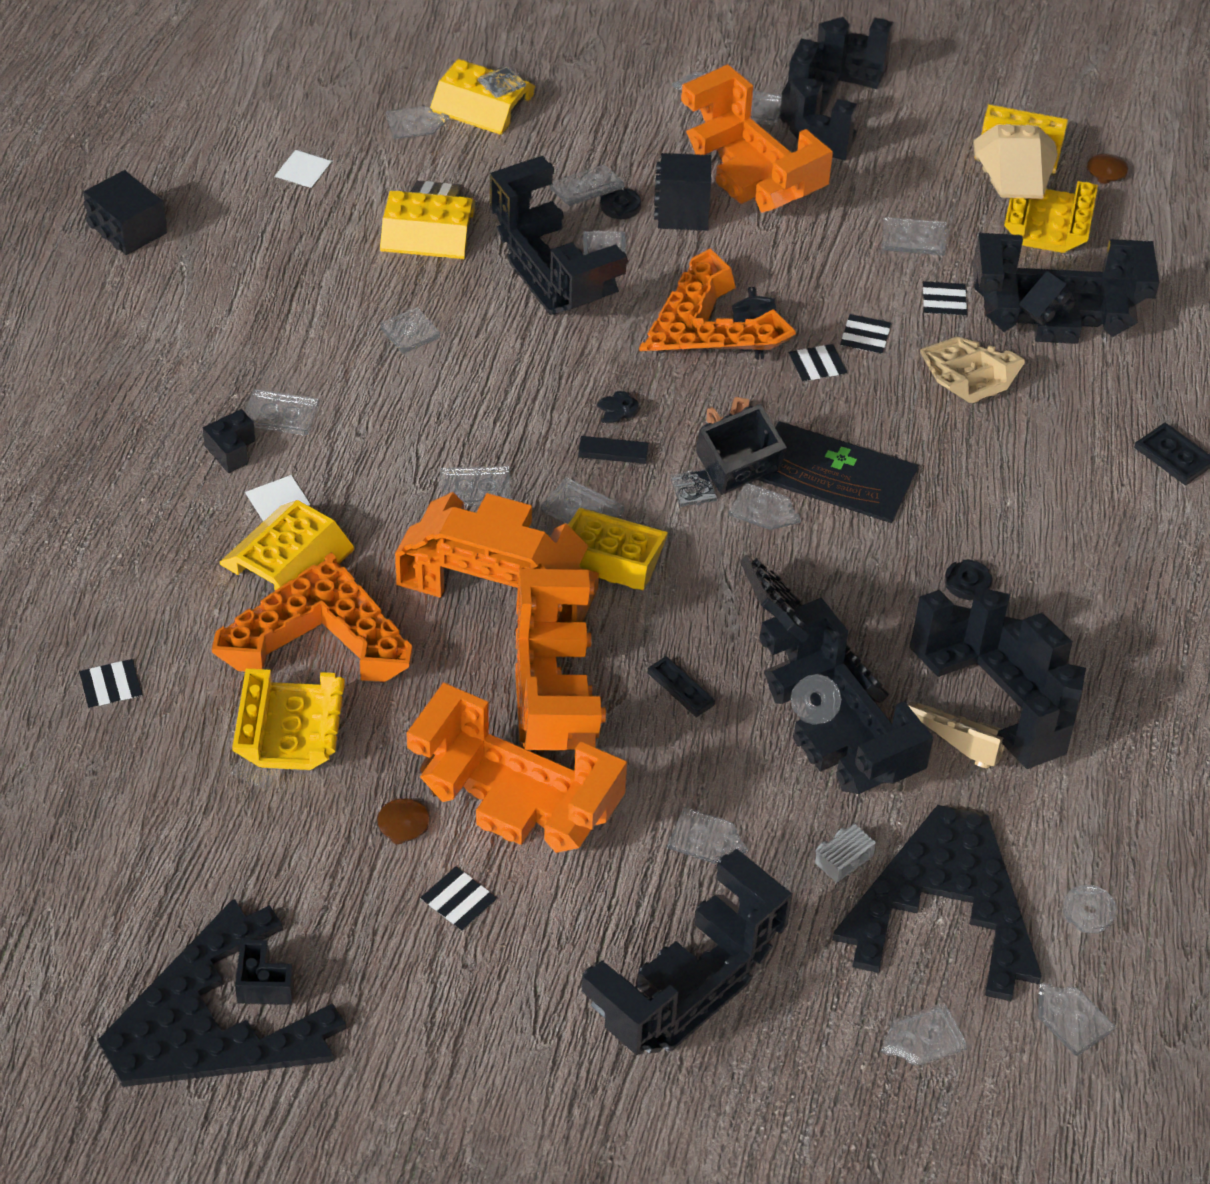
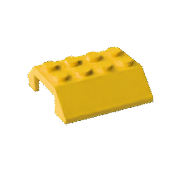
M457 59L439 80L430 111L502 135L511 124L512 108L524 94L525 100L529 101L534 95L535 85L516 78L517 83L521 86L519 88L516 84L511 83V79L509 81L505 80L514 91L504 82L501 83L503 85L498 83L495 86L497 89H505L507 87L508 92L496 98L480 80L500 72Z
M988 104L981 135L996 125L1039 126L1056 144L1057 160L1051 174L1055 176L1068 119Z
M390 190L382 222L380 251L464 259L467 248V230L470 217L474 216L475 200L465 197Z
M246 668L232 750L260 768L312 770L329 760V755L336 750V734H338L340 721L338 715L341 714L343 699L341 695L344 692L345 679L342 677L336 678L335 673L320 672L321 685L272 682L271 670Z

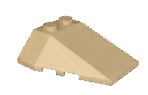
M996 125L973 141L975 158L983 164L984 172H988L990 175V181L1000 197L1043 199L1050 175L1057 160V150L1055 142L1039 126Z
M954 337L920 349V353L936 381L969 403L978 402L982 398L995 396L999 392L1007 390L1024 365V359L1011 351L997 352L993 346H988V349L979 347V342L961 337Z
M917 702L908 704L922 723L967 757L975 760V765L989 769V766H995L1000 762L1005 746L1002 744L1003 737L997 736L1001 728L983 722L976 723L967 720L966 717L954 716L945 713L943 710Z

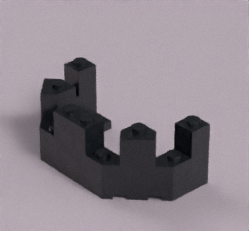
M839 17L819 23L817 42L810 39H800L790 60L788 81L782 92L780 119L783 123L786 122L789 125V130L796 139H799V132L807 129L833 151V158L846 161L857 136V130L854 129L857 103L837 99L832 109L831 117L824 115L839 81L878 89L888 66L893 21L874 17L869 28V35L867 36L861 33H849L850 23L844 17Z
M542 155L490 173V208L492 214L497 213L500 222L497 228L502 243L507 242L510 254H507L510 265L549 315L619 292L615 277L626 274L628 258L626 253L621 251L616 244L583 255L582 251L573 242L550 249L549 245L542 241L541 236L561 230L562 220L564 219L562 209L558 208L553 201L530 208L531 191L553 184L554 167Z
M978 233L973 261L974 289L984 297L985 315L1003 332L1016 326L1017 323L1033 324L1035 342L1078 344L1082 326L1099 327L1103 324V329L1113 338L1138 323L1136 304L1145 299L1156 298L1160 282L1153 241L1110 239L1102 272L1018 268L1023 243L1022 235ZM1048 271L1067 284L1077 301L1069 313H1066L1063 317L1055 313L1054 318L1042 326L1025 314L1019 303L1044 273Z
M976 587L971 609L954 605L940 590L920 596L910 649L937 677L977 663L1022 708L1019 723L999 730L997 736L1003 737L1002 744L1026 769L1066 755L1086 673L1085 667L1067 664L1073 641L1043 612L1023 620L1007 617L1006 611L1010 598L1008 593Z
M822 597L793 609L796 612L795 614L805 622L804 629L810 635L804 643L788 632L776 617L762 622L761 634L759 635L761 644L765 648L767 647L773 655L786 650L789 660L764 670L774 702L777 704H784L800 696L802 697L808 716L796 721L793 738L797 746L802 747L811 764H815L820 772L838 764L836 777L841 790L854 794H860L882 783L894 784L927 769L933 742L932 734L905 701L896 704L893 724L888 720L844 664L848 630Z
M737 848L729 855L725 854L719 859L716 879L739 897V907L723 894H715L709 900H703L695 910V926L717 943L716 947L711 951H705L699 960L677 941L669 947H663L654 960L650 963L646 962L640 967L637 987L640 990L603 960L595 966L588 967L582 975V992L593 1001L590 1006L605 1018L604 1027L635 1055H642L645 1050L649 1054L659 1053L663 1048L666 1051H673L749 984L753 978L750 974L756 963H763L773 948V945L770 943L777 932L782 934L788 925L793 894Z

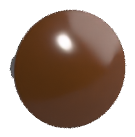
M1097 154L1088 160L1087 170L1098 178L1099 183L1108 184L1110 181L1126 178L1128 166L1118 156Z
M402 798L390 801L384 805L378 814L377 822L380 831L390 838L394 844H403L405 841L415 839L427 832L429 815L421 803L412 799Z

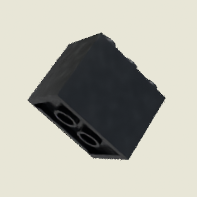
M661 153V161H656V174L660 175H656L655 190L659 191H655L654 206H658V208L654 207V220H658V229L708 231L711 155Z
M126 170L83 191L87 224L90 228H94L99 232L103 239L111 242L115 249L120 250L125 255L167 234L163 200Z
M761 404L754 407L748 406L735 415H726L716 423L705 424L699 429L696 453L720 495L781 470L787 449Z

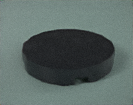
M613 187L601 195L600 208L610 218L619 220L629 219L639 213L641 198L636 191L624 187L623 190Z
M966 559L959 563L956 561L947 568L944 582L951 594L961 599L973 600L976 587L990 589L993 578L992 575L990 576L989 569L978 561Z

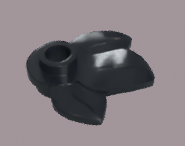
M616 391L613 397H603L596 403L598 408L605 411L601 418L602 423L617 422L623 417H634L639 409L638 401L635 398H631L630 394L625 391Z

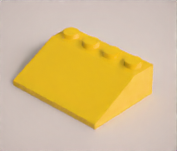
M580 507L568 524L588 545L580 562V568L598 572L599 578L610 583L622 584L632 589H645L652 576L668 532Z

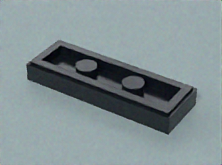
M581 436L578 457L646 464L649 442Z
M667 656L648 667L647 673L696 718L715 706V700Z

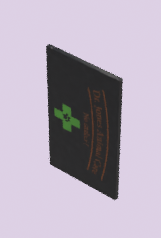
M781 421L776 424L775 429L787 448L782 468L758 479V481L885 522L892 523L895 520V516L918 471L919 465Z

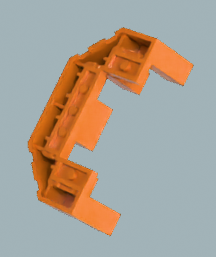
M727 64L682 84L681 101L684 105L694 112L700 109L705 120L704 123L686 131L695 153L706 155L717 149L723 162L717 166L715 179L718 186L722 187L740 204L756 197L755 200L760 212L763 213L828 185L833 151L807 129L799 132L797 151L791 153L751 119L753 85Z
M451 492L432 501L421 521L408 528L395 552L396 585L441 598L444 593L445 567L518 588L519 569L589 570L579 567L588 545L567 523L554 528L550 537L543 531L529 528L532 523V505L486 493L475 513L464 509V502L454 492ZM589 570V579L594 580V594L589 595L588 605H562V612L557 614V622H583L598 590V572Z
M519 569L516 601L518 628H516L517 663H515L519 746L525 750L576 749L580 741L595 747V739L599 738L601 723L606 721V708L601 707L600 696H592V685H588L587 675H561V667H557L556 657H586V649L591 647V632H587L586 622H557V614L562 612V605H588L589 595L594 594V580L589 579V570Z
M444 682L407 731L408 749L415 754L424 755L428 758L435 754L420 778L442 802L454 800L461 788L464 787L474 797L483 799L476 809V825L485 831L494 832L507 841H514L522 845L534 825L538 823L545 828L544 840L556 853L580 848L595 825L608 821L625 794L627 761L580 741L575 749V771L489 734V702Z

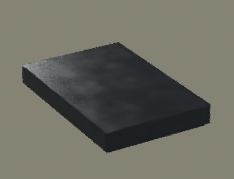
M1166 422L1135 442L1134 448L1185 486L1210 469V454Z

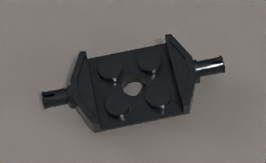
M752 286L753 291L749 287L747 289L748 297L732 305L734 322L756 319L772 309L776 311L775 298L757 296L756 287ZM740 349V350H742V351H751V350H754V349ZM754 350L757 360H759V355L761 359L764 358L763 350Z

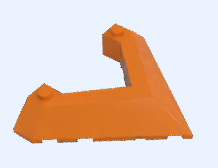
M710 248L691 259L687 272H683L678 281L676 291H672L659 313L657 321H654L647 333L648 338L646 342L641 343L639 350L705 348L771 350L791 339L796 332L774 309L756 319H746L745 322H734L733 319L716 318V322H708L717 298L736 288L731 268Z
M332 552L325 556V561L317 566L312 565L300 573L296 579L290 580L262 599L259 606L253 610L248 609L237 616L234 623L226 628L223 626L215 632L212 645V653L237 671L245 672L246 668L264 669L267 654L323 624L360 658L361 680L386 682L409 668L412 645L408 640H404L401 637L399 630L390 619H386L382 615L378 605L360 585L356 584L355 579L347 569L339 565Z

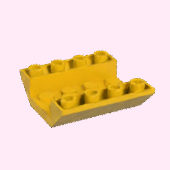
M1078 181L1075 194L1046 188L1043 199L1010 198L1004 226L1011 234L1022 235V246L1064 253L1088 241L1098 185Z
M295 500L276 509L220 561V565L237 575L247 568L273 583L274 589L277 590L290 580L296 579L300 573L312 565L317 566L325 561V556L331 552L340 564L354 551V546L333 519L301 501Z

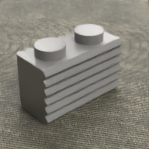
M856 824L851 825L847 829L843 827L836 833L834 839L830 842L824 841L817 847L815 864L836 883H839L840 880L861 866L862 863L872 858L876 843Z

